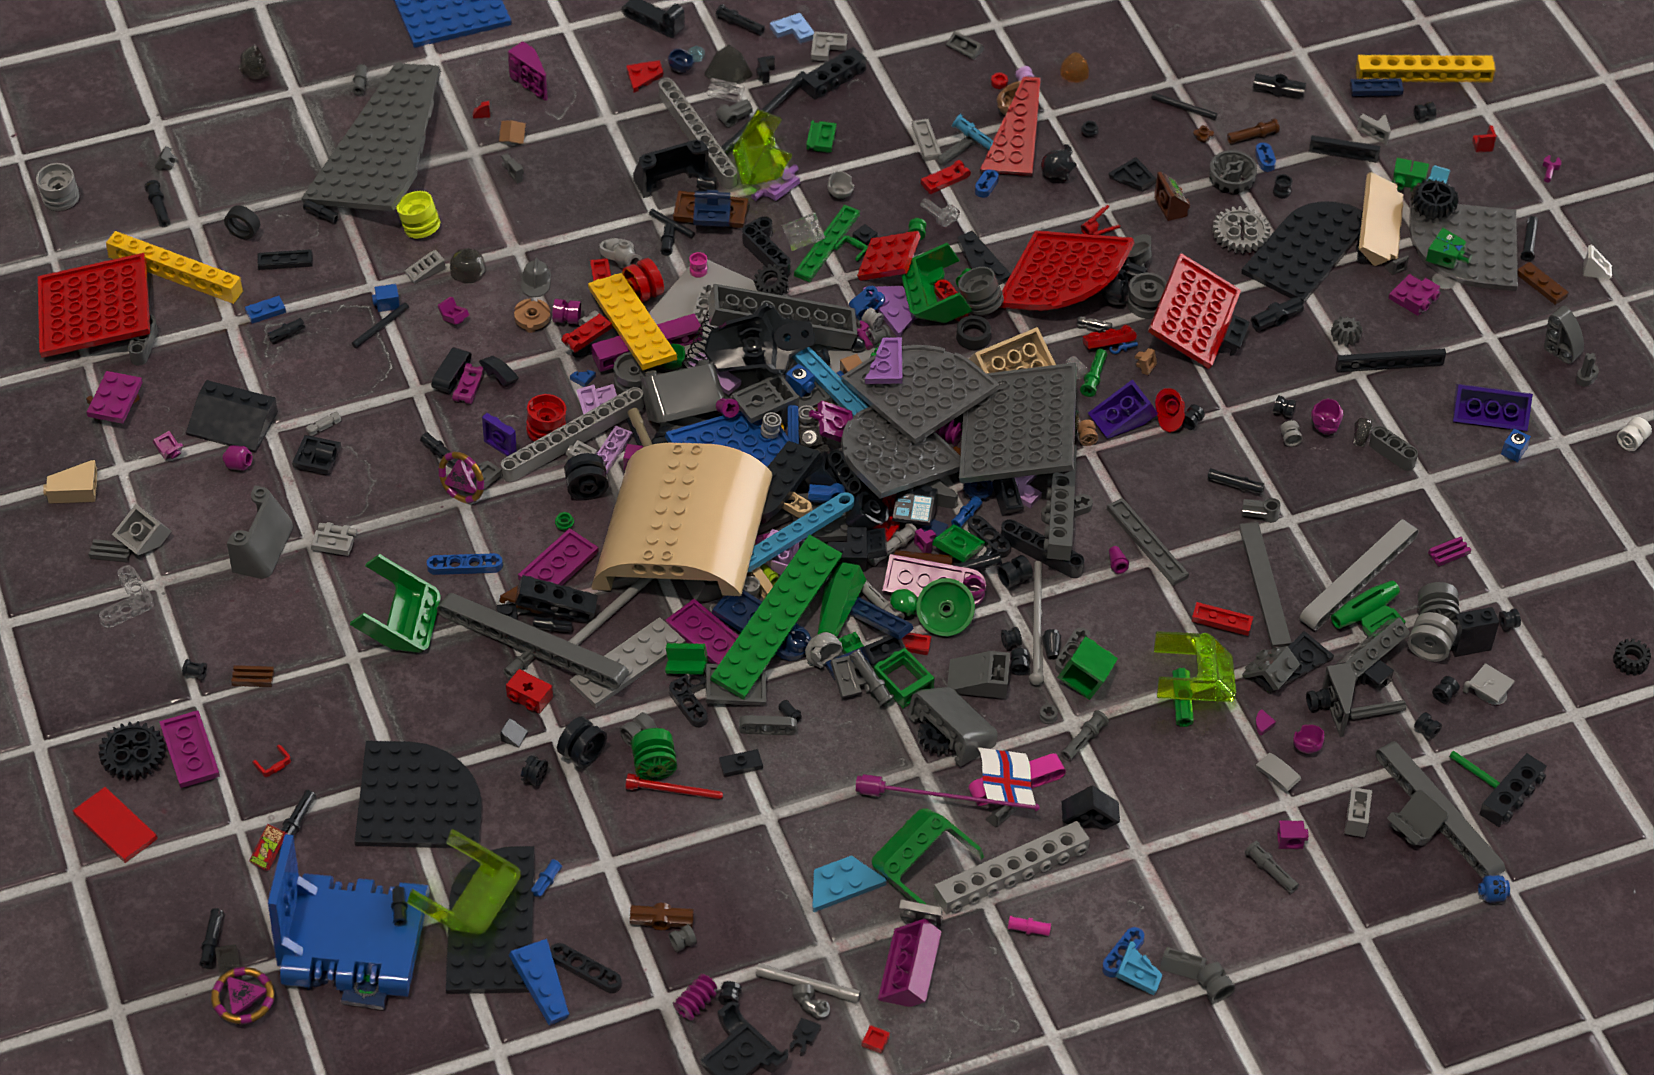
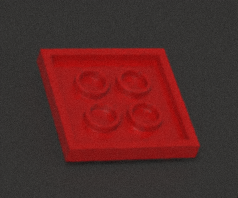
M914 231L871 238L857 274L859 280L907 274L921 237L919 232Z

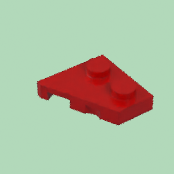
M660 60L626 65L633 93L637 92L638 88L642 85L648 86L653 81L663 77Z

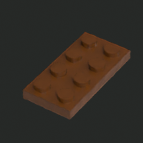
M678 191L673 213L674 221L693 223L695 192ZM731 196L729 227L743 228L748 208V198Z

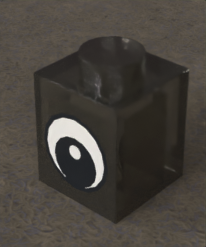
M819 426L798 430L801 445L814 450L825 448L824 442L828 441L826 437L820 435Z

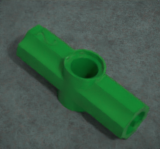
M1178 668L1172 671L1176 724L1180 727H1188L1193 725V691L1190 683V671L1185 668Z

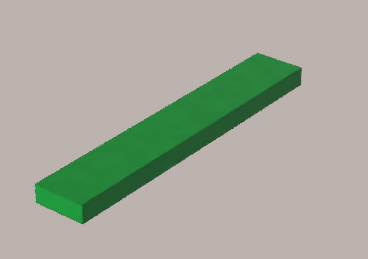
M844 205L794 271V276L810 283L834 251L835 245L846 235L860 216V211Z

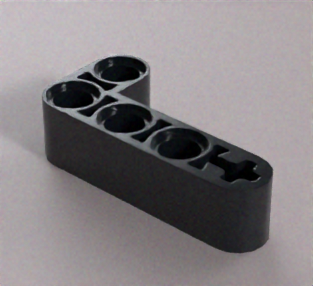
M628 0L621 7L623 15L669 38H674L685 26L684 9L676 3L667 11L644 0Z
M762 216L743 226L742 244L766 268H768V264H771L772 267L776 264L784 270L788 278L791 272V260L770 240L772 237L771 218Z

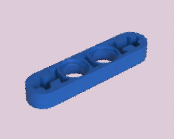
M495 553L434 555L427 559V570L432 575L497 573L503 567L502 557ZM472 561H477L480 563L478 566L475 567L469 565ZM452 562L460 563L458 567L450 566Z

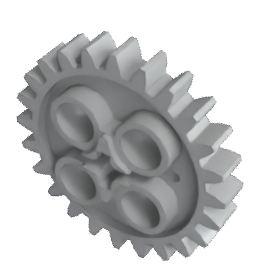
M1239 206L1238 210L1232 207L1231 211L1226 208L1225 213L1220 212L1213 222L1212 233H1214V238H1217V243L1222 242L1221 247L1228 246V251L1233 248L1235 253L1241 250V253L1244 254V250H1247L1249 253H1251V249L1258 251V247L1263 246L1270 236V227L1266 217H1261V213L1255 214V209L1250 212L1248 207L1242 210L1241 206ZM1240 219L1242 220V234H1243L1242 240H1241V237H1240V234H1241Z

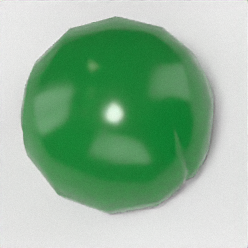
M670 344L677 354V360L661 364L660 366L666 370H678L682 367V361L685 359V347L680 344Z
M898 589L892 593L890 603L894 609L906 612L907 616L914 615L917 611L918 597L914 592L908 589Z

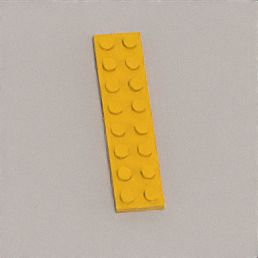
M622 273L588 283L590 292L642 370L677 360L676 352Z

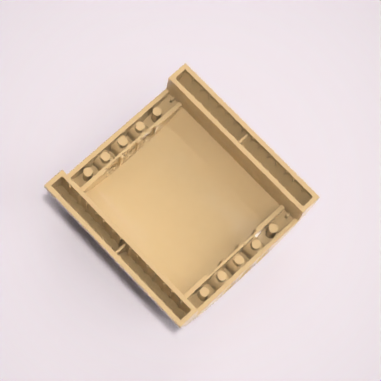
M658 443L636 451L626 466L591 586L592 590H611L615 577L718 581L722 595L741 596L772 472L753 456L740 450L717 444Z

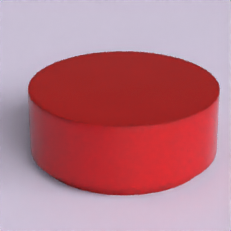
M996 73L991 77V85L996 89H1004L1008 85V77L1003 73Z

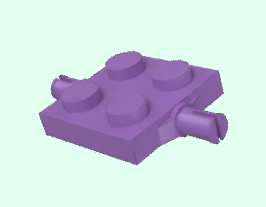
M774 163L751 179L750 186L757 189L751 195L752 199L757 201L760 197L766 196L776 201L800 184V178L794 175L799 170L797 165L795 166L794 164L789 169H784Z

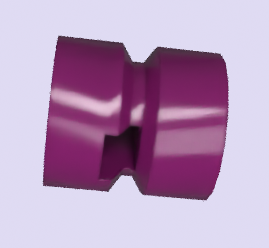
M555 299L552 321L559 323L567 321L568 324L578 325L581 317V301L570 300L567 303L564 299Z

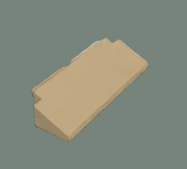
M1371 172L1367 174L1359 250L1374 266H1377L1391 259H1398L1403 194L1397 192L1396 184Z

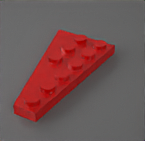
M1023 76L1015 97L1008 108V112L980 168V172L992 169L1000 174L1032 176L1041 78Z

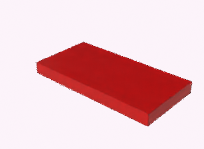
M106 787L72 810L73 814L124 863L158 839L157 835Z

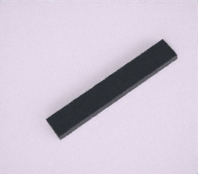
M1443 348L1337 355L1335 370L1336 372L1442 366L1444 365L1446 350Z

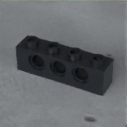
M852 47L802 76L801 89L816 100L831 90L838 88L843 83L850 81L853 77L863 73L866 70L867 57Z
M522 575L517 588L515 605L588 624L595 615L598 595Z
M1526 753L1482 803L1479 815L1499 828L1504 822L1508 823L1513 817L1514 810H1519L1525 802L1524 799L1532 796L1536 789L1535 786L1543 783L1547 776L1544 774L1547 765Z

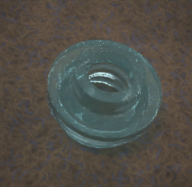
M694 46L688 50V53L693 55V61L695 62L701 61L705 56V50L702 47Z

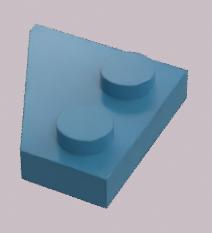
M1130 941L1116 977L1154 995L1161 981L1162 973L1151 964L1145 955L1142 956L1135 949L1136 944Z

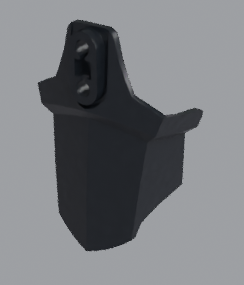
M765 303L758 307L755 314L726 321L721 326L712 329L706 341L705 355L709 361L714 363L715 368L719 372L767 368L773 373H785L789 359L815 343L813 327L809 321L783 318L773 305ZM803 331H806L808 333L807 338H803L801 336V333ZM789 335L791 338L789 341H784L783 336Z

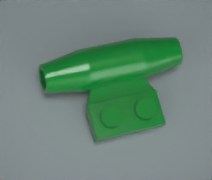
M1391 580L1374 586L1349 600L1331 616L1333 625L1341 629L1361 621L1363 631L1370 636L1390 619L1400 617L1405 624L1406 621L1394 608L1386 606L1400 593L1398 584Z

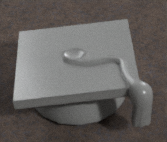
M1485 663L1471 681L1464 683L1463 691L1467 693L1469 687L1475 689V693L1480 699L1498 703L1515 681Z

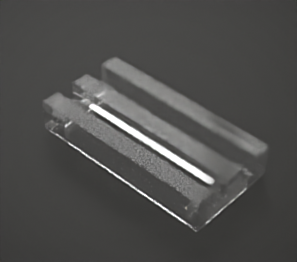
M711 78L707 95L740 102L745 86ZM713 90L723 91L725 93H732L739 96L736 97L727 94L713 92Z

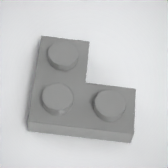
M814 32L811 60L828 61L829 49L846 50L847 34Z

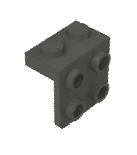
M1288 646L1275 647L1270 650L1263 649L1257 653V658L1245 667L1246 670L1242 673V676L1249 678L1263 675L1272 689L1277 690L1299 667L1300 663Z
M1419 789L1400 813L1392 812L1387 819L1392 823L1391 826L1396 831L1406 835L1405 839L1414 846L1426 845L1448 818L1449 813L1424 790Z

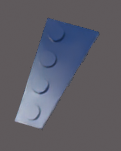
M547 939L511 951L509 957L548 1025L567 1019L569 1012Z

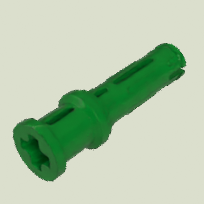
M1099 349L1096 351L1090 371L1084 377L1085 382L1081 385L1080 392L1086 397H1093L1097 392L1096 387L1100 384V373L1107 357L1105 350Z

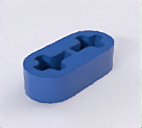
M1259 143L1255 150L1259 167L1265 172H1271L1275 169L1276 165L1273 150L1269 144Z
M990 169L983 172L975 185V194L978 197L985 198L991 194L998 183L999 175L997 171Z

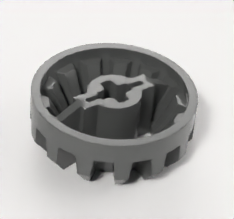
M1230 150L1218 153L1211 160L1209 178L1214 186H1219L1221 191L1229 189L1231 194L1234 190L1241 193L1244 189H1250L1252 184L1255 183L1257 164L1249 155L1240 151ZM1240 176H1243L1244 181L1239 182Z

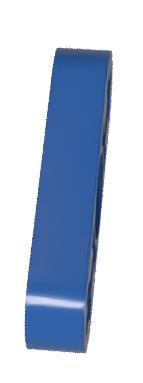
M1129 928L1104 959L1102 971L1107 977H1116L1123 959L1118 950L1126 949L1131 941V937L1138 936V939L1133 940L1137 951L1143 945L1144 932L1140 928ZM1115 960L1117 961L1116 968H1108L1109 966H1112L1115 963Z

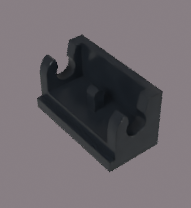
M1233 314L1218 352L1223 353L1226 348H1229L1231 350L1230 356H1233L1236 350L1240 349L1250 322Z

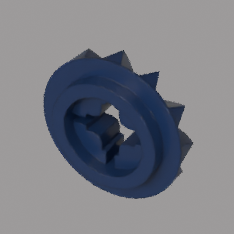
M991 480L964 483L965 494L969 495L970 499L977 496L980 499L986 500L987 497H991L994 491ZM978 485L981 487L980 491H977Z

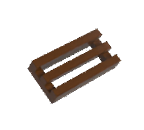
M234 665L233 678L231 680L232 686L272 687L274 667Z

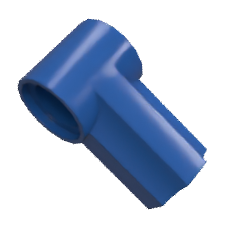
M839 483L831 486L810 484L808 501L826 503L834 498L835 494L845 493L846 490Z

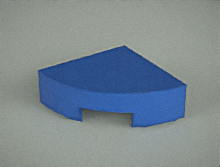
M587 370V372L578 373L576 371L570 375V380L582 387H586L596 377V372Z

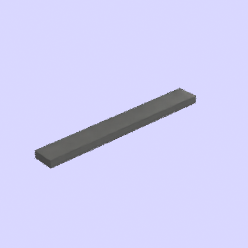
M1259 522L1240 524L1239 530L1271 648L1289 646L1292 642Z

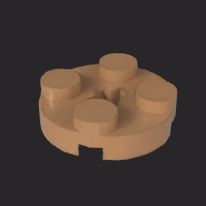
M525 299L515 307V323L527 332H535L550 322V308L542 300L531 301V299Z

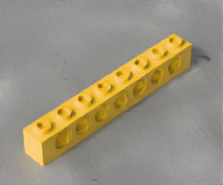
M1358 55L1355 67L1357 79L1401 78L1402 82H1493L1495 74L1493 56Z
M115 231L106 242L109 258L117 259L144 253L146 256L147 272L234 304L243 292L239 276Z

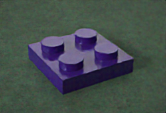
M488 413L482 416L484 442L507 457L517 452L515 430Z

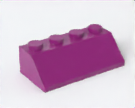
M926 919L894 929L878 1000L912 1007L926 1001L941 931Z

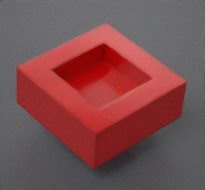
M870 1025L861 1046L881 1054L890 1037V1033Z

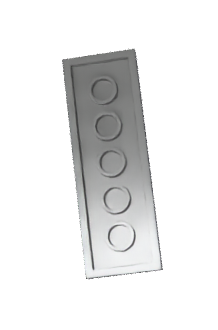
M659 617L604 656L623 664L629 671V675L618 689L609 688L578 674L570 679V685L594 708H597L667 659L665 649L667 643H686V641Z

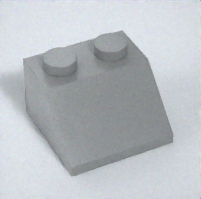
M135 504L112 535L135 554L141 555L160 547L172 531L146 510Z

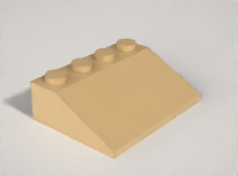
M1038 327L976 352L969 358L970 361L975 363L985 373L1056 365Z

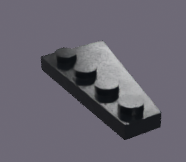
M973 231L957 237V243L967 259L970 269L988 267L995 273L998 285L1008 281L1011 273Z

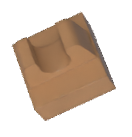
M1148 348L1146 352H1138L1135 356V359H1139L1136 366L1141 368L1142 374L1149 375L1157 364L1155 350Z

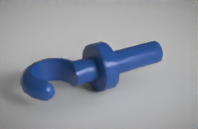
M1124 342L1118 346L1119 349L1117 351H1113V345H1111L1110 352L1118 354L1122 349L1127 351V348L1138 346V343L1126 344Z

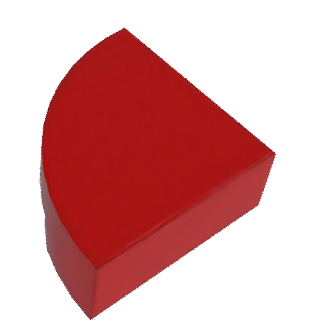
M489 101L482 102L480 106L473 110V119L490 118Z

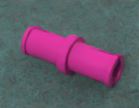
M1010 916L1008 929L1023 931L1028 935L1034 933L1049 937L1051 923L1033 921V918L1022 919Z

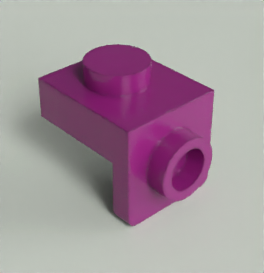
M449 297L438 304L443 321L459 324L469 316L468 310L457 306L453 297Z
M170 431L153 440V444L164 460L174 459L181 454L183 445L182 443L178 444Z

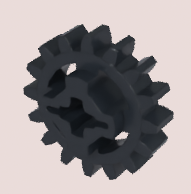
M928 719L924 721V724H920L918 738L919 744H923V750L929 748L930 754L936 751L937 756H940L941 752L948 755V750H951L949 748L950 740Z

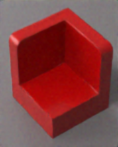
M1489 125L1487 135H1473L1472 141L1476 152L1493 151L1497 137L1493 125Z

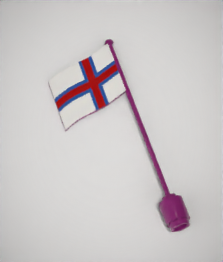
M978 748L982 759L983 785L987 799L887 786L886 781H883L881 776L863 774L862 776H857L855 790L862 795L880 797L881 793H885V790L1035 809V812L1040 809V806L1035 804L1031 789L1030 764L1027 755L1024 753Z

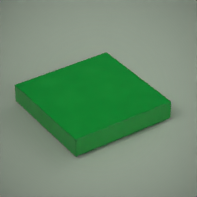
M953 524L933 540L932 545L961 562H965L984 547L985 542Z

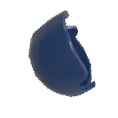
M674 49L668 56L669 66L678 73L689 71L695 62L693 61V55L683 49Z

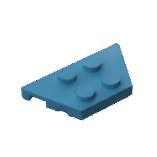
M853 856L814 869L812 910L817 912L886 886V879Z

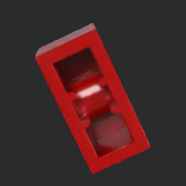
M519 669L506 684V694L511 701L518 702L528 710L540 714L553 698V687Z

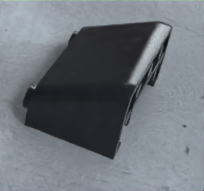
M692 140L642 155L633 172V180L642 197L652 196L651 189L656 188V181L683 173H686L689 178H692V175L698 177L699 174L709 177V149L703 141Z

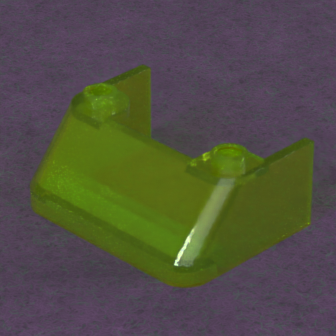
M760 109L755 111L733 150L741 183L746 186H753L781 178L785 167L793 156L789 152L774 147L776 143L774 132L782 119Z

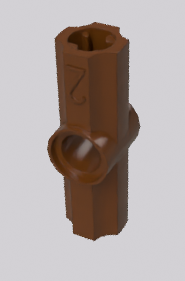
M657 903L653 907L631 905L629 921L630 924L651 925L654 929L660 931L667 930L670 927H683L686 925H690L692 928L694 909L672 908L666 903Z

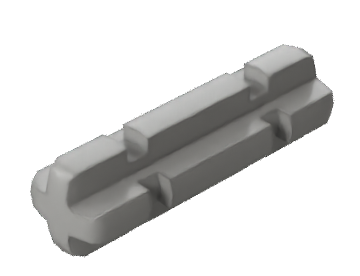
M338 412L330 414V417L326 416L314 422L315 424L308 425L306 431L310 436L317 434V431L321 432L333 426V423L341 422V416Z

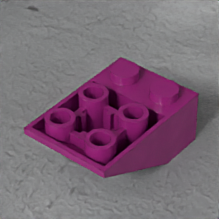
M522 41L508 51L509 76L522 84L524 88L535 93L536 96L547 101L546 73L535 49Z

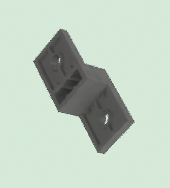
M780 373L732 394V399L738 402L739 409L750 423L762 419L767 413L773 412L781 417V422L784 424L787 422V407L790 405H796L798 409L804 405L818 408V402H831L830 396L816 381L814 389L806 394L809 396L800 397ZM754 400H758V401H762V402H761V403H754L753 401H754Z

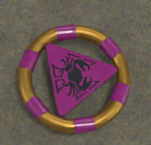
M453 451L444 455L439 463L438 470L441 484L446 492L460 502L468 504L476 502L484 491V478L479 466L470 456L461 452ZM453 459H459L455 463L448 477H446V465L448 461ZM475 476H476L477 489H476V487H475L474 482L472 481V480L475 478ZM454 488L472 493L473 495L462 496Z
M250 967L234 968L224 973L215 982L211 993V1001L214 1010L224 1020L236 1024L252 1023L263 1017L270 1009L274 1001V988L271 980L263 972ZM244 975L253 976L257 978L264 985L265 988L235 979L233 977ZM227 981L232 1014L226 1011L219 1000V994ZM266 994V998L259 1010L252 1014L236 1016L242 1010L250 1008L252 1003Z

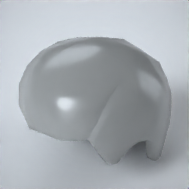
M833 172L827 183L830 194L833 197L842 199L849 197L854 188V184L851 182L852 177L845 172Z

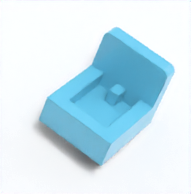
M1434 165L1429 178L1432 181H1435V179L1440 182L1444 180L1446 184L1450 170Z

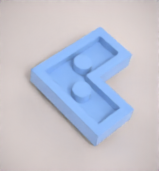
M800 13L770 23V29L777 38L793 33L799 43L813 39L814 31Z

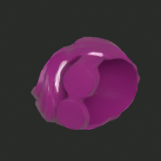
M1327 398L1314 405L1311 417L1315 428L1327 435L1337 432L1342 422L1343 410L1336 400Z

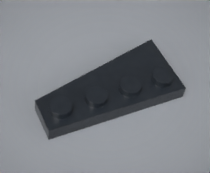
M1304 631L1288 646L1300 665L1281 687L1331 661L1334 655ZM1263 675L1256 678L1255 681L1269 693L1276 691L1272 689Z

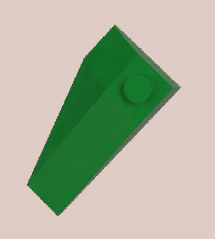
M842 563L832 571L824 586L817 635L828 632L836 637L838 636L866 582L860 565Z

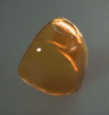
M1073 52L1063 60L1060 73L1069 82H1082L1089 77V67L1081 54Z

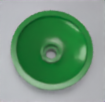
M941 578L932 581L923 588L917 600L916 610L918 618L926 630L937 636L949 637L961 633L969 626L975 613V601L972 593L963 583L951 578ZM945 606L950 607V611L947 613L943 611Z

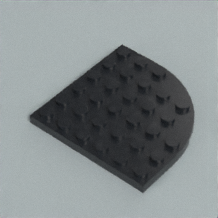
M366 741L354 841L355 846L479 849L482 818L481 795L474 776L460 760L450 753L428 744L407 741Z

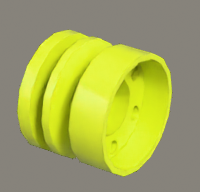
M414 191L403 196L396 207L404 231L411 238L430 236L440 226L441 222L437 210L435 209L432 196L428 192Z

